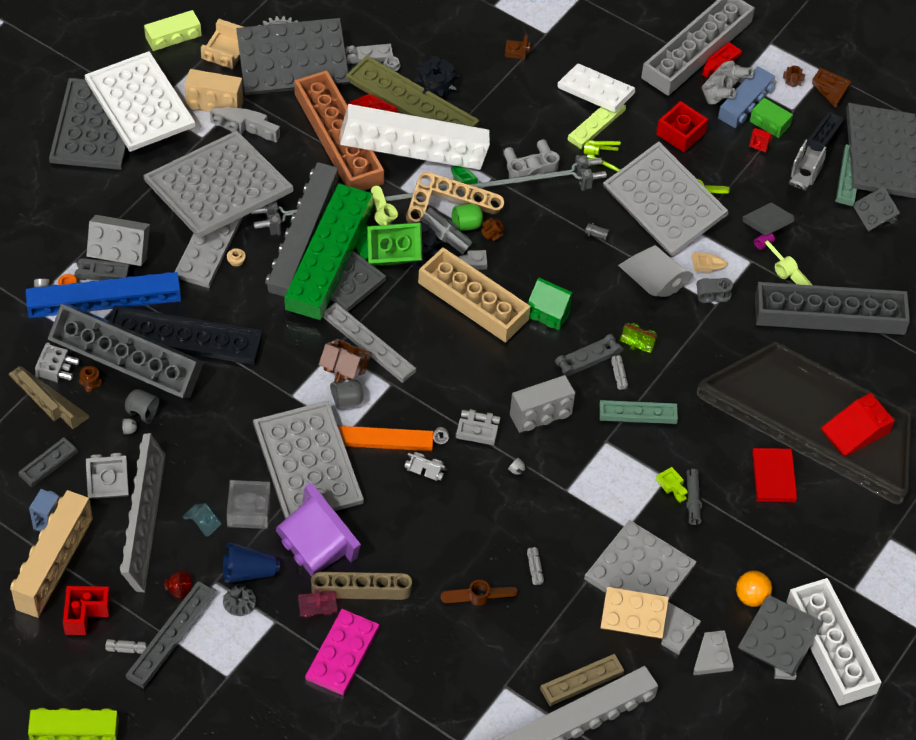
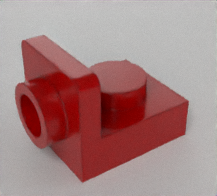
M754 128L749 147L766 152L772 140L771 133Z

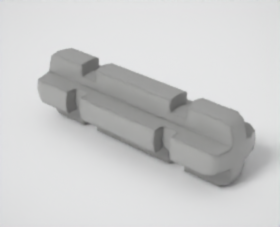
M614 355L611 362L614 367L613 371L617 381V388L619 390L627 389L628 382L625 378L626 373L622 357Z
M536 547L528 548L527 556L532 582L534 585H541L544 578L540 557H538L539 552Z
M108 639L105 645L107 651L115 652L117 650L124 653L137 652L142 654L147 648V643L145 642L136 643L135 641L123 640L116 642L115 640Z

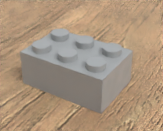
M95 215L89 221L87 257L141 266L147 260L150 224Z
M564 375L512 393L510 416L519 433L530 431L540 425H548L552 421L565 419L572 415L575 392Z

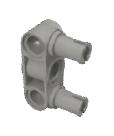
M727 61L721 64L702 86L707 103L716 104L724 98L734 99L736 91L732 87L740 78H753V68L735 65L734 61Z
M546 140L537 142L540 154L518 159L513 148L509 147L503 151L507 161L509 179L557 172L559 155L550 150Z

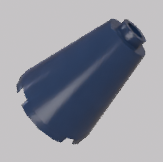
M233 542L226 543L225 550L229 551L223 558L224 583L272 577L275 575V572H279L280 561L276 560L275 555Z

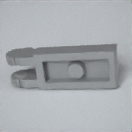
M391 44L359 46L357 48L355 46L345 47L348 64L359 63L365 56H369L378 62H385L387 57L393 56Z

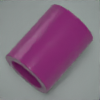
M772 233L766 236L762 234L754 240V244L759 250L767 247L765 242L768 240L772 244L775 241V237Z

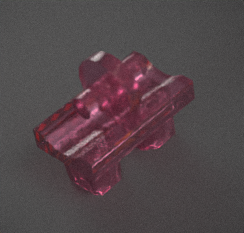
M314 590V593L298 595L300 616L311 617L313 614L331 615L333 612H337L335 591L319 593V590Z

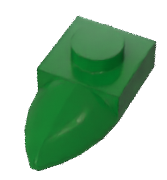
M452 165L453 180L467 185L478 183V178L465 167Z

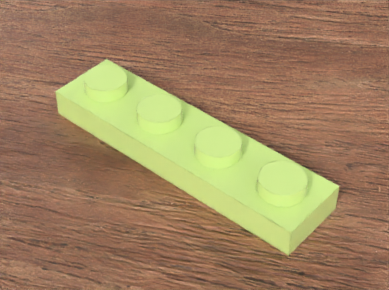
M623 104L615 113L600 107L568 135V141L582 149L585 147L586 141L594 139L625 111L626 105Z

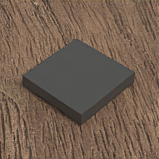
M771 202L743 216V222L766 236L794 222V216Z

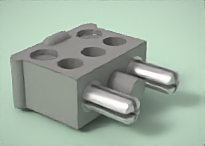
M46 343L36 364L35 376L36 378L41 377L58 382L59 377L71 380L73 374L62 370L70 371L71 365L66 364V362L78 365L79 359L68 356V350Z

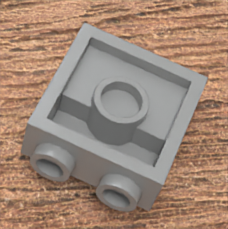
M114 453L110 455L111 457L91 455L90 458H86L89 499L129 496L126 456H123L122 453Z

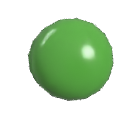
M474 203L454 206L452 209V222L458 226V230L461 232L475 230L482 225V210Z

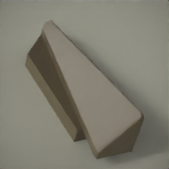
M19 366L9 373V376L53 421L61 417L74 429L89 419L90 416L23 367Z

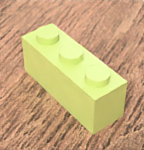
M193 10L144 25L145 37L153 51L201 36V24Z

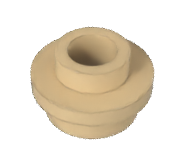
M232 249L227 253V260L233 266L242 265L246 259L245 252L241 249Z

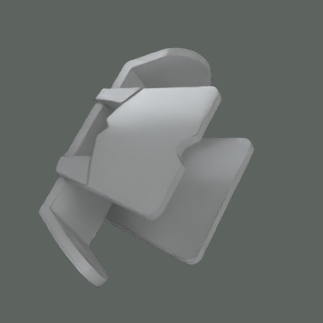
M807 139L794 160L791 170L792 179L789 181V185H794V187L804 191L807 190L809 185H813L823 166L827 148L824 147L822 152L808 147L803 157ZM807 169L811 172V175L803 176L800 171Z

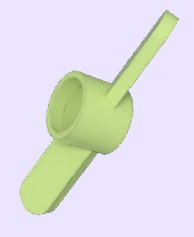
M373 186L371 193H373V201L377 210L374 216L375 220L379 225H391L397 218L398 212L393 205L386 204L381 187Z
M768 240L765 242L780 260L775 264V271L780 278L786 279L790 277L796 284L812 285L798 269L797 263L792 257L787 256L783 258Z

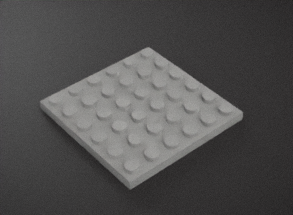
M238 131L232 132L143 175L145 182L198 238L294 192L293 186Z

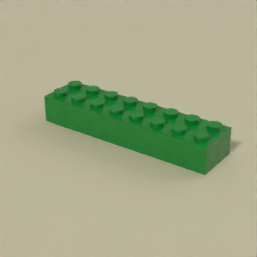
M338 184L284 296L285 310L318 320L322 319L373 209V193Z

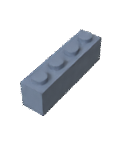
M757 66L754 70L753 78H746L735 90L736 97L734 99L728 98L721 105L718 119L734 128L740 123L743 124L747 115L752 113V109L766 97L768 92L771 93L773 91L775 75Z

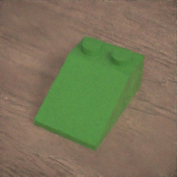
M421 223L367 227L368 264L383 266L422 260Z

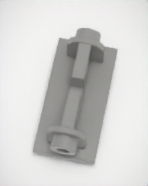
M414 452V455L408 453L411 460H407L405 463L407 471L421 475L424 468L426 469L425 477L435 481H442L444 476L442 470L447 471L442 461L437 459L427 460L425 459L426 456Z

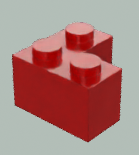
M67 586L63 616L65 635H86L88 617H109L111 602L109 587Z

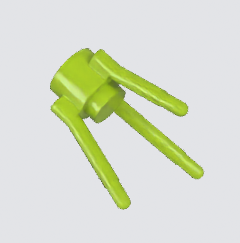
M586 141L584 154L588 155L587 159L597 158L595 155H599L600 149L619 150L618 147L603 145H620L621 142ZM602 160V165L617 172L621 170Z

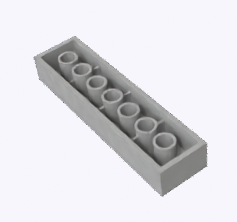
M717 0L643 64L641 78L669 96L701 68L711 55L730 42L752 22L755 8L743 0Z

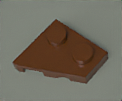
M819 68L812 80V84L834 107H837L850 87L851 81Z

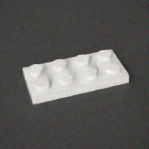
M577 64L558 82L559 89L614 113L635 93V87L581 64Z

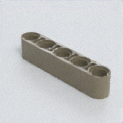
M317 572L311 578L312 593L335 591V594L315 596L317 598L403 600L411 595L412 579L409 575L403 573Z

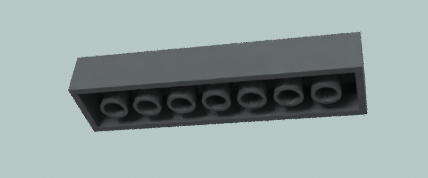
M758 282L755 293L756 325L905 335L910 322L907 291Z
M71 304L60 305L48 340L181 398H191L204 364L203 361Z

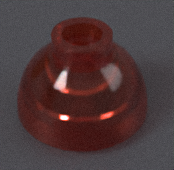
M181 570L167 578L164 586L174 597L185 599L191 591L192 580L187 571Z

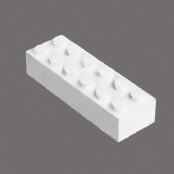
M828 578L790 589L787 603L823 622L810 645V649L838 705L841 706L877 694L882 682Z

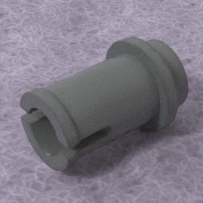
M593 222L592 224L588 223L585 234H588L589 237L591 235L605 241L609 233V229L596 226Z

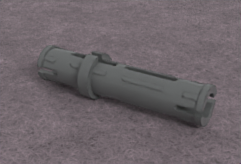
M691 469V474L690 470L686 472L688 490L686 507L689 511V524L697 525V521L698 524L701 523L700 509L702 508L699 491V471Z

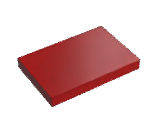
M753 448L752 457L757 502H796L797 494L792 449Z

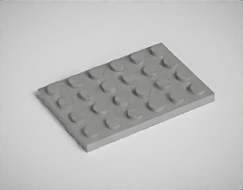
M657 142L603 182V186L671 257L728 215V210L660 142Z
M329 401L253 420V425L285 519L303 504L304 488L311 482L334 511L364 503Z

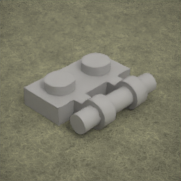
M472 409L470 411L462 410L461 417L463 418L459 420L456 438L494 445L498 431V425L494 424L500 423V417L493 416V413L488 412L487 414L477 413L476 410Z

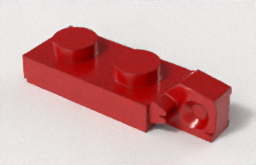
M728 42L708 58L702 75L709 78L721 64L727 61H735L742 55V50Z

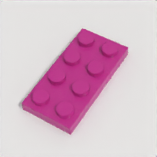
M341 609L305 676L306 680L344 696L379 629V624Z

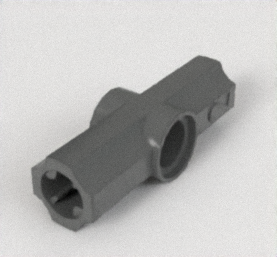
M431 207L420 219L423 223L429 225L440 240L451 244L462 254L473 242L458 230L459 228L454 222L442 217Z

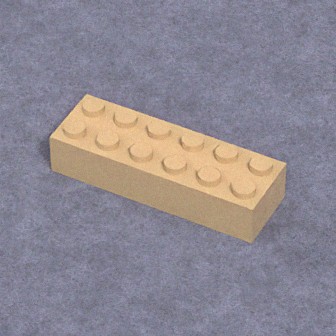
M441 248L419 269L418 283L505 343L529 320L531 306L445 248Z
M67 490L64 496L59 498L57 509L54 513L50 514L48 525L45 529L41 530L39 541L36 546H32L27 562L22 564L18 578L14 579L11 584L10 590L16 610L39 618L93 520L88 497Z

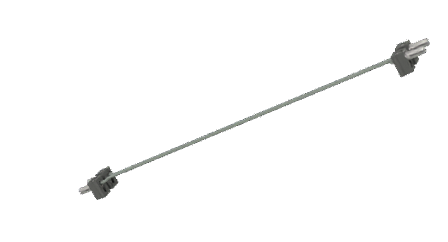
M576 155L575 164L572 165L571 170L470 184V186L482 188L574 175L575 178L579 179L581 190L585 191V189L592 188L593 180L606 178V172L592 173L591 169H588L590 165L601 164V158L587 159L586 155ZM442 188L440 190L447 191V188ZM413 193L384 198L385 201L412 198ZM275 200L251 212V214L266 213L267 216L266 221L254 222V228L269 227L271 235H281V223L285 221L286 216L293 215L297 210L284 211L282 207L277 206ZM278 209H280L281 212L284 213L282 220L280 219Z

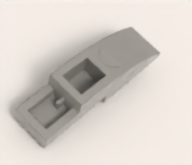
M233 107L211 108L210 121L216 126H221L231 132L238 131L241 135L246 130L276 143L280 139V126L268 122L267 115Z

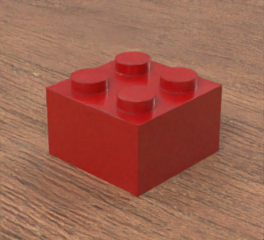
M680 101L659 120L656 134L682 152H685L706 133L708 119Z

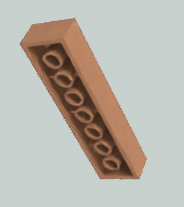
M328 71L294 80L295 96L333 165L338 168V174L345 186L364 191L373 186L383 185L384 169L372 150L340 145L341 127L348 106Z

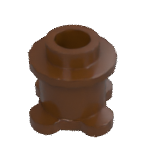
M87 366L80 371L79 384L85 387L86 392H92L94 388L102 385V380L98 379V369L93 366Z

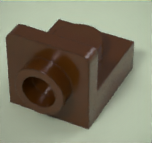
M524 35V42L507 40L505 57L525 59L526 52H530L531 42H527L528 36Z

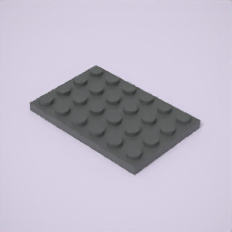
M340 18L236 28L245 95L295 90L294 80L326 70L336 86L349 85L350 81L346 78L348 68Z
M69 78L49 162L122 170L127 146L86 80Z
M848 103L846 111L852 188L876 191L884 186L888 194L916 198L915 114Z

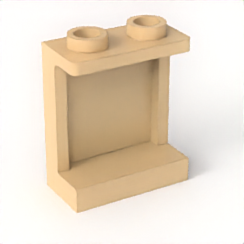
M218 19L214 35L207 45L201 46V58L233 69L240 59L236 28H241L242 26Z

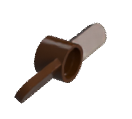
M475 580L470 584L469 589L443 591L440 599L444 603L470 601L474 605L481 606L486 604L489 598L516 596L518 589L516 587L490 588L489 584L484 580ZM483 590L486 594L477 596L473 591Z

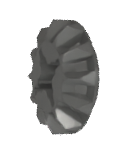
M245 585L228 589L227 593L223 595L225 610L234 616H243L250 613L256 604V597L252 589H247ZM242 595L243 601H240L236 606V599Z

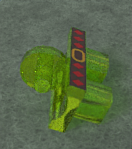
M625 323L620 341L631 345L630 349L632 350L639 348L651 353L657 335L652 330L645 331L640 329L635 323Z

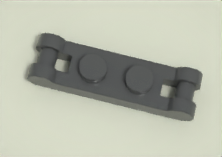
M609 334L598 342L568 355L557 357L555 363L558 367L562 368L563 375L568 377L605 361L614 355L620 354L623 348L620 344L616 343L614 335Z

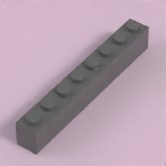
M317 162L315 168L311 169L310 181L304 186L303 198L298 200V210L292 215L291 227L286 229V239L279 246V256L273 261L271 274L267 275L265 284L268 286L269 293L285 296L324 215L338 181L337 167Z

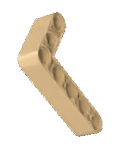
M423 172L416 182L406 220L408 223H421L420 219L426 212L430 195L462 205L474 203L482 211L490 214L500 212L504 206V199L498 194L430 172ZM421 179H428L430 185H423ZM438 185H446L447 191L440 190ZM456 190H462L465 195L463 197L458 196ZM416 196H423L425 201L418 202ZM473 196H480L482 201L476 202ZM491 201L498 202L499 207H492ZM411 213H418L420 218L417 220L413 219Z

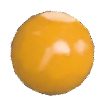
M748 571L738 579L736 593L743 604L750 607H759L763 604L767 595H772V584L769 577L764 573Z

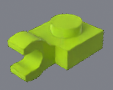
M673 467L656 476V481L667 494L673 491L675 498L680 503L687 499L685 495L688 492L682 486L684 480Z

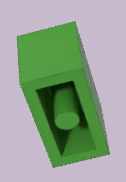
M763 98L752 109L750 122L780 138L790 127L793 114Z

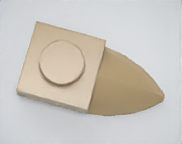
M694 252L691 255L694 271L711 273L713 270H719L728 265L724 259L713 254Z

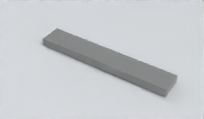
M336 302L325 310L323 314L324 319L358 347L372 352L371 357L403 383L416 372V368Z

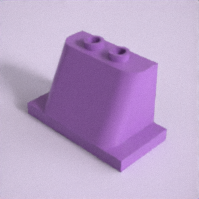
M312 482L304 488L303 504L276 527V532L282 538L284 547L293 552L295 561L300 566L303 565L308 573L313 576L344 555L350 562H353L358 557L361 544Z

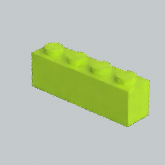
M46 708L30 710L29 739L117 740L118 713L112 709L91 710L87 708L80 710H69L67 708L59 710H48Z

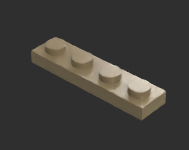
M613 654L541 685L540 690L549 706H552L624 675V669L616 655Z

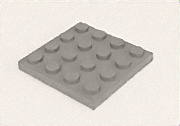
M629 520L585 574L584 579L605 593L607 587L665 596L669 597V601L696 566V561Z

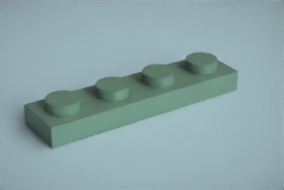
M846 144L843 151L835 202L853 206L857 189L852 188L849 145Z
M600 400L599 419L600 421L677 424V404Z

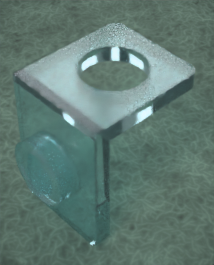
M206 503L194 505L183 515L184 519H193L205 536H210L221 525Z

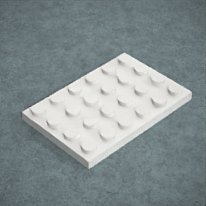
M149 51L85 75L86 82L130 152L195 127V121Z

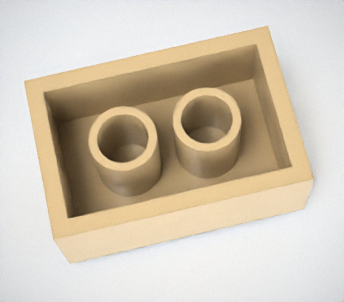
M194 69L189 70L184 84L186 108L210 113L211 108L242 107V78Z
M607 587L600 629L662 639L669 597Z

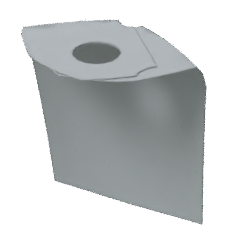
M656 245L618 265L653 296H671L673 293H677L694 276L693 273L685 270Z

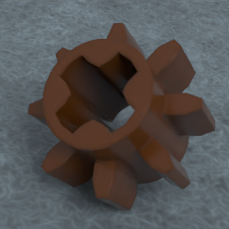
M795 65L787 67L783 74V78L786 79L785 84L791 87L801 86L802 81L805 79V74L802 73L803 69Z
M491 217L482 223L484 227L481 231L486 239L495 241L504 235L502 233L504 226L499 219L493 220Z

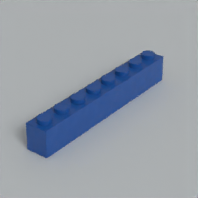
M178 272L26 289L29 318L57 315L61 304H71L90 312L113 309L114 305L134 307L181 301Z

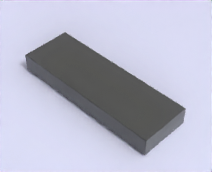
M63 437L18 472L19 476L28 485L34 487L77 454L78 450Z

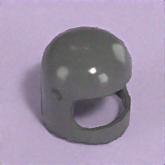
M351 379L346 383L332 382L330 384V390L338 410L356 407L363 402L364 391L359 381Z
M133 390L125 400L126 412L131 416L138 413L143 422L147 424L152 423L159 406V398L144 390ZM148 409L150 410V415L146 419V411Z

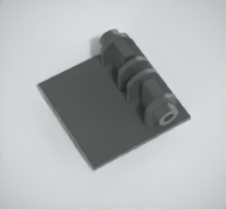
M884 186L853 204L868 232L886 221L894 224L897 222V215L900 214Z

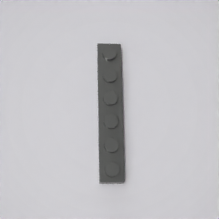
M198 581L127 672L126 679L144 689L213 599L215 590Z

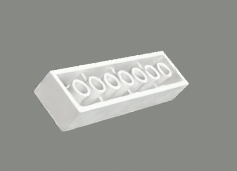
M348 104L340 133V145L477 170L481 169L490 145L489 130L352 104Z

